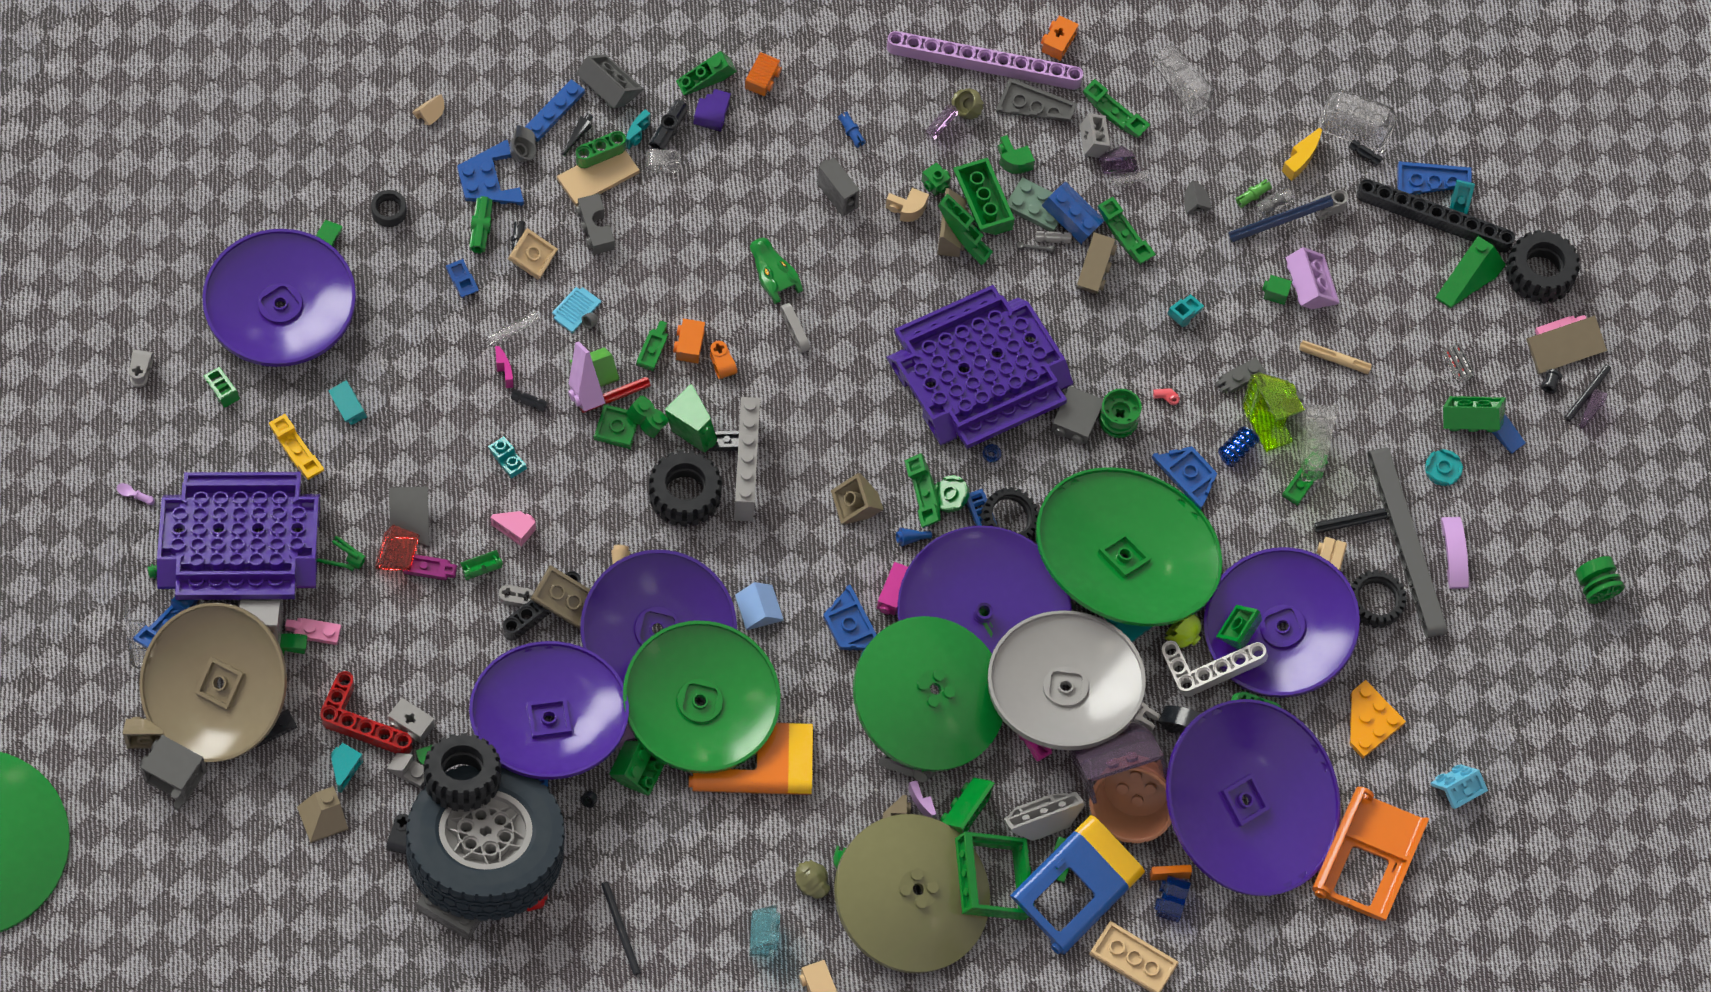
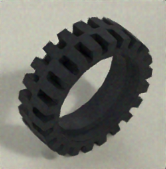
M1013 487L999 489L984 503L981 510V519H983L981 524L982 526L997 527L992 515L994 506L1002 500L1009 499L1017 502L1025 510L1027 524L1025 529L1018 534L1030 538L1036 530V521L1039 511H1036L1038 508L1037 504H1033L1034 499L1032 497H1027L1028 493H1021V489L1015 490Z
M1370 570L1366 571L1365 574L1359 575L1351 586L1358 603L1360 623L1364 621L1365 626L1369 627L1371 624L1372 628H1377V626L1384 628L1386 625L1390 626L1393 622L1395 623L1404 611L1407 597H1405L1406 590H1403L1404 585L1402 583L1399 584V579L1397 577L1393 578V574H1385L1386 571L1384 570L1380 573L1378 570H1373V572ZM1371 583L1382 584L1388 587L1396 599L1393 610L1383 615L1372 614L1365 610L1359 601V592L1362 587Z

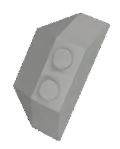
M1077 792L1051 794L1016 807L1004 818V822L1012 833L1035 841L1069 828L1085 804Z

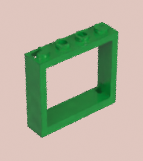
M966 831L957 836L955 844L962 914L1026 920L1029 918L1019 905L1018 908L979 904L973 846L1012 850L1017 889L1031 873L1027 839Z

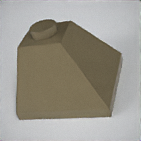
M857 473L831 490L840 522L843 525L870 519L883 510L878 492L861 473Z
M141 717L126 719L123 728V737L127 749L151 748L156 739L159 740L162 735L165 736L161 728Z
M334 786L314 793L297 806L310 843L348 830Z

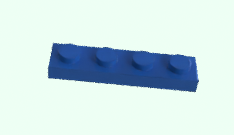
M570 80L525 126L534 132L535 141L538 142L585 94L584 88Z

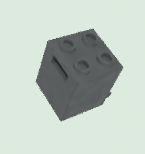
M162 735L159 740L156 739L151 747L152 751L142 759L140 768L144 782L172 796L173 799H176L174 802L175 809H180L187 802L207 772L204 758Z

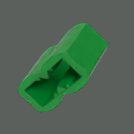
M642 395L626 412L629 419L640 425L643 432L652 438H655L669 422L666 415L662 411L655 409L653 403Z

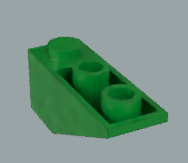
M719 51L677 79L676 82L685 96L722 82L736 73L737 70L730 57Z

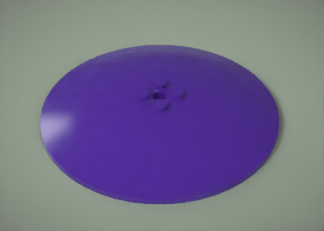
M1252 699L1232 700L1215 705L1198 715L1184 729L1174 746L1166 776V799L1169 816L1176 836L1186 854L1205 875L1221 886L1237 893L1251 896H1272L1301 886L1319 871L1339 828L1340 793L1337 778L1326 751L1313 732L1303 722L1288 711L1264 701ZM1243 795L1248 798V805L1243 803Z

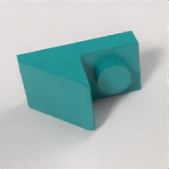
M1456 180L1449 208L1468 214L1475 183Z

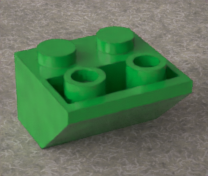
M625 741L609 775L621 785L650 796L665 764L648 753L638 741Z

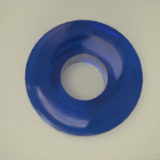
M995 444L985 446L982 452L983 458L990 463L997 462L1002 454L1001 449ZM993 452L995 456H990L989 453Z

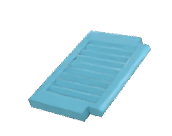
M575 287L552 312L555 316L554 320L573 334L582 324V316L593 312L601 304V300L585 288L579 289Z

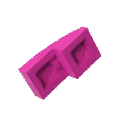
M495 346L497 372L505 371L506 388H513V375L510 363L500 346Z

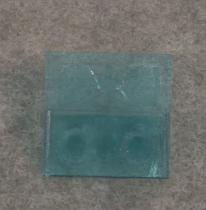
M776 905L752 911L749 956L774 957V950H778L779 932L776 931H779L780 913L776 912Z

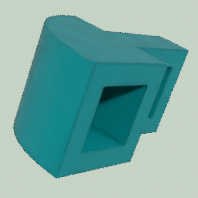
M1190 294L1184 300L1180 299L1171 306L1167 315L1181 327H1185L1193 317L1203 310L1204 305Z

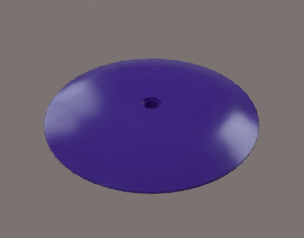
M993 526L959 528L941 535L926 545L906 570L901 582L897 602L898 621L920 616L938 617L952 621L976 635L992 654L1001 638L1023 620L1045 612L1072 611L1070 596L1061 589L1046 569L1037 544L1016 532ZM986 609L988 616L980 615L979 610ZM984 623H987L989 628L993 632L992 637L985 629L983 625Z

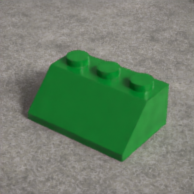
M1450 396L1443 406V429H1449V431L1468 429L1470 432L1479 430L1497 432L1504 423L1506 397Z
M973 777L970 783L966 782L963 785L961 796L954 798L950 805L952 809L949 813L945 812L940 821L949 825L960 834L965 831L968 832L992 797L995 783L990 780Z

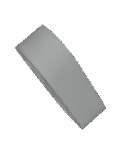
M504 585L499 590V599L503 604L522 607L527 603L524 601L525 596L529 595V598H531L534 591L529 588ZM507 591H509V592H510L509 597H508V598H505V595H504V594H506Z

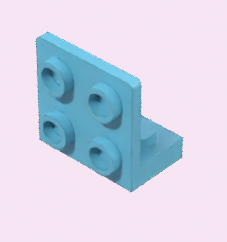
M1462 764L1454 766L1452 771L1447 774L1443 773L1436 776V780L1431 782L1432 787L1445 791L1451 807L1454 809L1488 791L1480 771Z

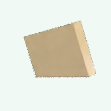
M625 150L622 154L584 169L575 166L558 175L557 180L574 205L578 206V198L598 193L602 194L639 174L640 170Z
M1112 921L1108 923L1089 954L1150 992H1161L1179 964L1175 959Z

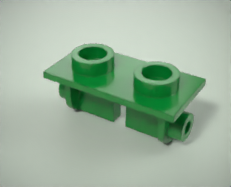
M497 550L460 562L465 580L500 569L503 565Z

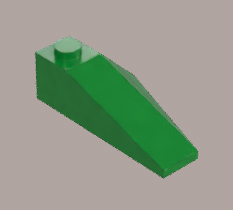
M1478 236L1435 299L1451 309L1476 290H1480L1485 284L1494 281L1506 265L1496 248Z

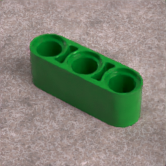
M614 131L580 145L576 149L577 166L584 169L622 154L626 149L625 134L621 131Z

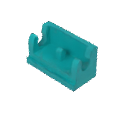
M347 380L328 390L346 423L349 422L350 425H353L368 417Z

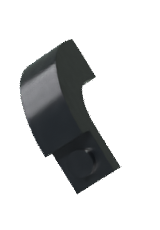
M1169 705L1165 706L1158 723L1169 733H1182L1188 724L1201 713L1189 708Z

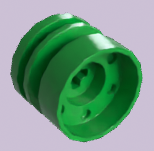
M1115 389L1104 397L1099 415V423L1106 434L1115 438H1125L1136 430L1142 410L1141 401L1138 396L1127 389Z
M1611 556L1590 560L1575 571L1579 584L1585 586L1583 594L1586 595L1585 598L1589 604L1607 601L1620 594L1625 588L1624 583L1620 581V575L1615 574L1617 568Z

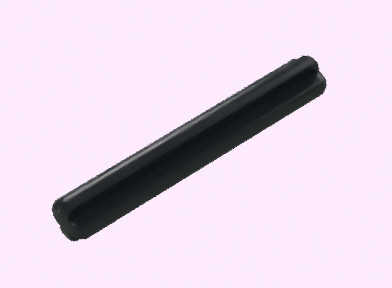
M1381 508L1314 523V531L1322 533L1386 519L1387 511Z

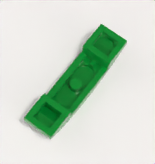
M1094 79L1083 90L1086 98L1109 121L1128 134L1139 138L1150 124L1137 113L1135 115L1130 113L1107 94V88Z
M1114 197L1098 205V209L1114 237L1137 263L1141 265L1156 255L1146 240H1141L1124 217V210Z
M920 453L904 461L908 477L912 479L919 505V510L917 511L921 527L925 528L940 521V507L930 470L923 454Z

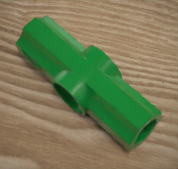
M485 196L477 198L475 213L471 220L469 250L478 254L485 252L487 237L491 230L490 217L493 200Z

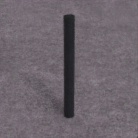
M1606 364L1569 410L1564 417L1566 421L1570 422L1610 372L1611 367Z

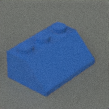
M1066 181L1041 205L1080 244L1104 222V219Z

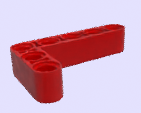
M348 671L338 673L320 712L322 725L329 730L387 751L409 754L413 747L411 736L408 733L345 710L355 687L353 675ZM345 680L350 682L348 685L340 684L342 681ZM335 698L342 699L340 702H333ZM327 715H333V716H334L333 719H330V720L325 719V717H326ZM347 721H350V722L353 723V724L350 725V726H344V725H343V724H344L345 722H347ZM364 728L371 729V731L368 733L362 732ZM382 735L390 736L386 740L380 738ZM402 741L408 743L406 746L398 745Z

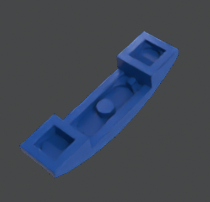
M174 597L171 600V606L150 627L145 625L133 637V640L148 648L156 633L168 620L179 612L195 606L198 600H176Z

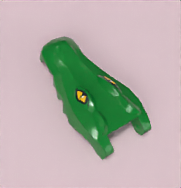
M759 238L751 243L750 251L755 258L760 284L769 294L774 304L781 302L778 292L794 286L797 293L803 292L797 272L780 256L767 238Z

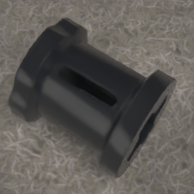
M1549 369L1546 372L1547 377L1540 387L1546 393L1555 394L1557 392V384L1563 375L1555 369Z

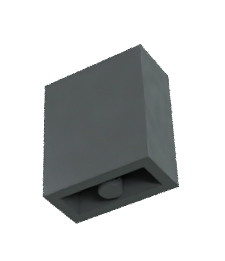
M835 157L830 160H824L819 166L817 185L843 217L858 208L860 190Z
M1069 386L1065 395L1067 403L1060 406L1051 431L1057 436H1065L1077 444L1086 445L1100 415L1104 399Z

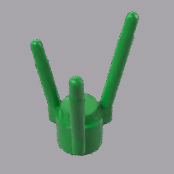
M335 536L337 541L333 540L332 543L348 553L346 561L349 563L344 564L326 559H317V562L354 571L355 568L359 570L362 567L366 556L340 537Z

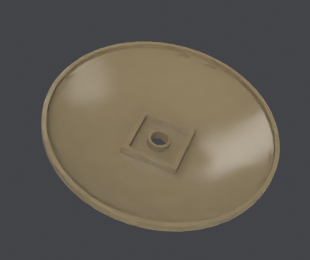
M199 604L173 616L159 629L152 639L141 666L140 698L146 719L164 731L165 737L202 756L204 762H221L234 759L256 747L274 727L283 708L286 696V664L275 636L257 616L243 608L230 604ZM219 678L224 680V686L221 689L217 687Z

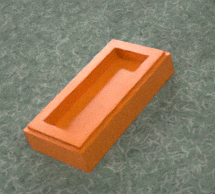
M1192 866L1152 867L1150 881L1189 879L1192 874Z

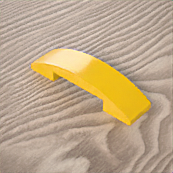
M286 414L269 422V426L277 440L307 480L325 471L315 455L311 454L299 437L294 425Z

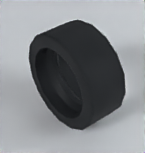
M384 190L374 196L371 202V213L376 223L384 227H393L403 222L407 214V205L401 193L395 190ZM384 201H394L399 204L400 211L393 216H384L378 212V206Z

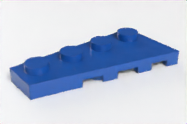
M1401 161L1397 165V189L1412 195L1452 190L1455 188L1456 180L1471 183V167Z

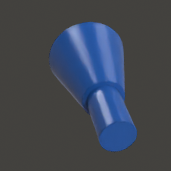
M900 527L899 531L896 532V541L901 547L920 539L932 538L931 531L919 532Z

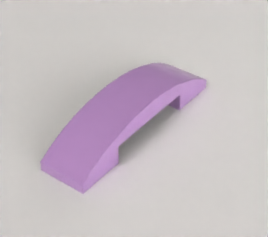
M1441 517L1442 534L1445 536L1448 561L1447 577L1449 589L1468 588V557L1462 520L1460 517Z

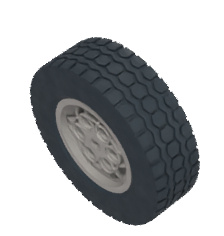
M470 765L458 766L456 769L452 768L445 772L447 776L455 780H469L480 773L477 768ZM502 766L501 784L496 796L491 798L487 805L482 804L481 808L476 810L472 808L467 812H464V810H458L457 812L452 811V808L449 807L445 809L441 807L440 802L437 804L432 800V796L428 795L426 787H424L411 807L406 825V858L412 879L418 889H420V892L426 898H429L431 903L436 907L439 906L441 910L447 913L451 912V915L460 918L463 916L464 919L488 921V919H491V921L501 920L503 917L505 919L513 917L516 913H523L527 911V908H532L538 903V900L541 901L547 895L559 876L564 857L565 825L562 812L553 794H550V790L544 784L542 785L541 781L516 774Z

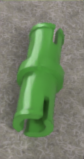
M1265 179L1258 185L1249 187L1247 192L1235 198L1238 206L1240 205V208H1243L1251 201L1258 200L1259 196L1272 189L1270 182Z

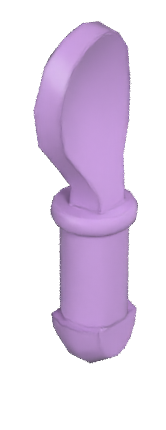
M121 483L117 486L118 493L124 497L134 496V499L145 502L147 505L155 503L152 496L143 494L139 490L134 491L128 484Z

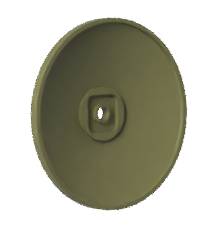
M900 814L886 817L862 830L849 843L839 861L835 876L834 895L840 921L858 949L867 957L886 968L913 974L943 969L969 952L984 930L988 917L962 914L955 838L960 833L949 825L923 815ZM974 850L979 904L990 906V889L987 874L978 854ZM914 885L921 887V895H916L913 892Z

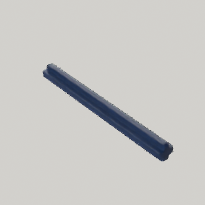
M1326 196L1230 231L1228 233L1231 242H1235L1334 205L1331 196Z

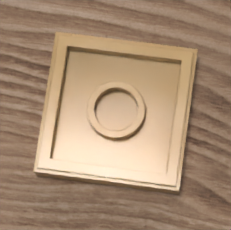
M527 228L509 255L508 260L539 280L558 249Z

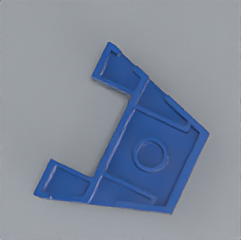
M504 140L457 165L465 201L476 202L477 198L485 196L492 199L493 202H500V204L517 203L519 206L524 205L520 187L500 190L493 162L511 158L508 140Z

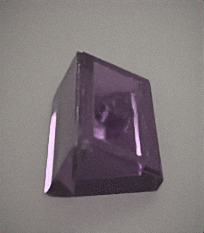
M948 104L925 132L934 140L937 139L958 114L957 108L954 105Z

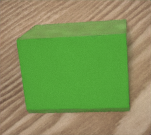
M605 347L591 352V359L600 387L619 381L612 354Z

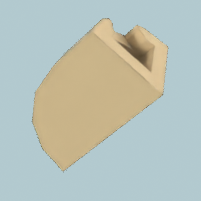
M442 94L428 100L412 113L417 119L422 118L425 121V125H431L443 114L444 99Z

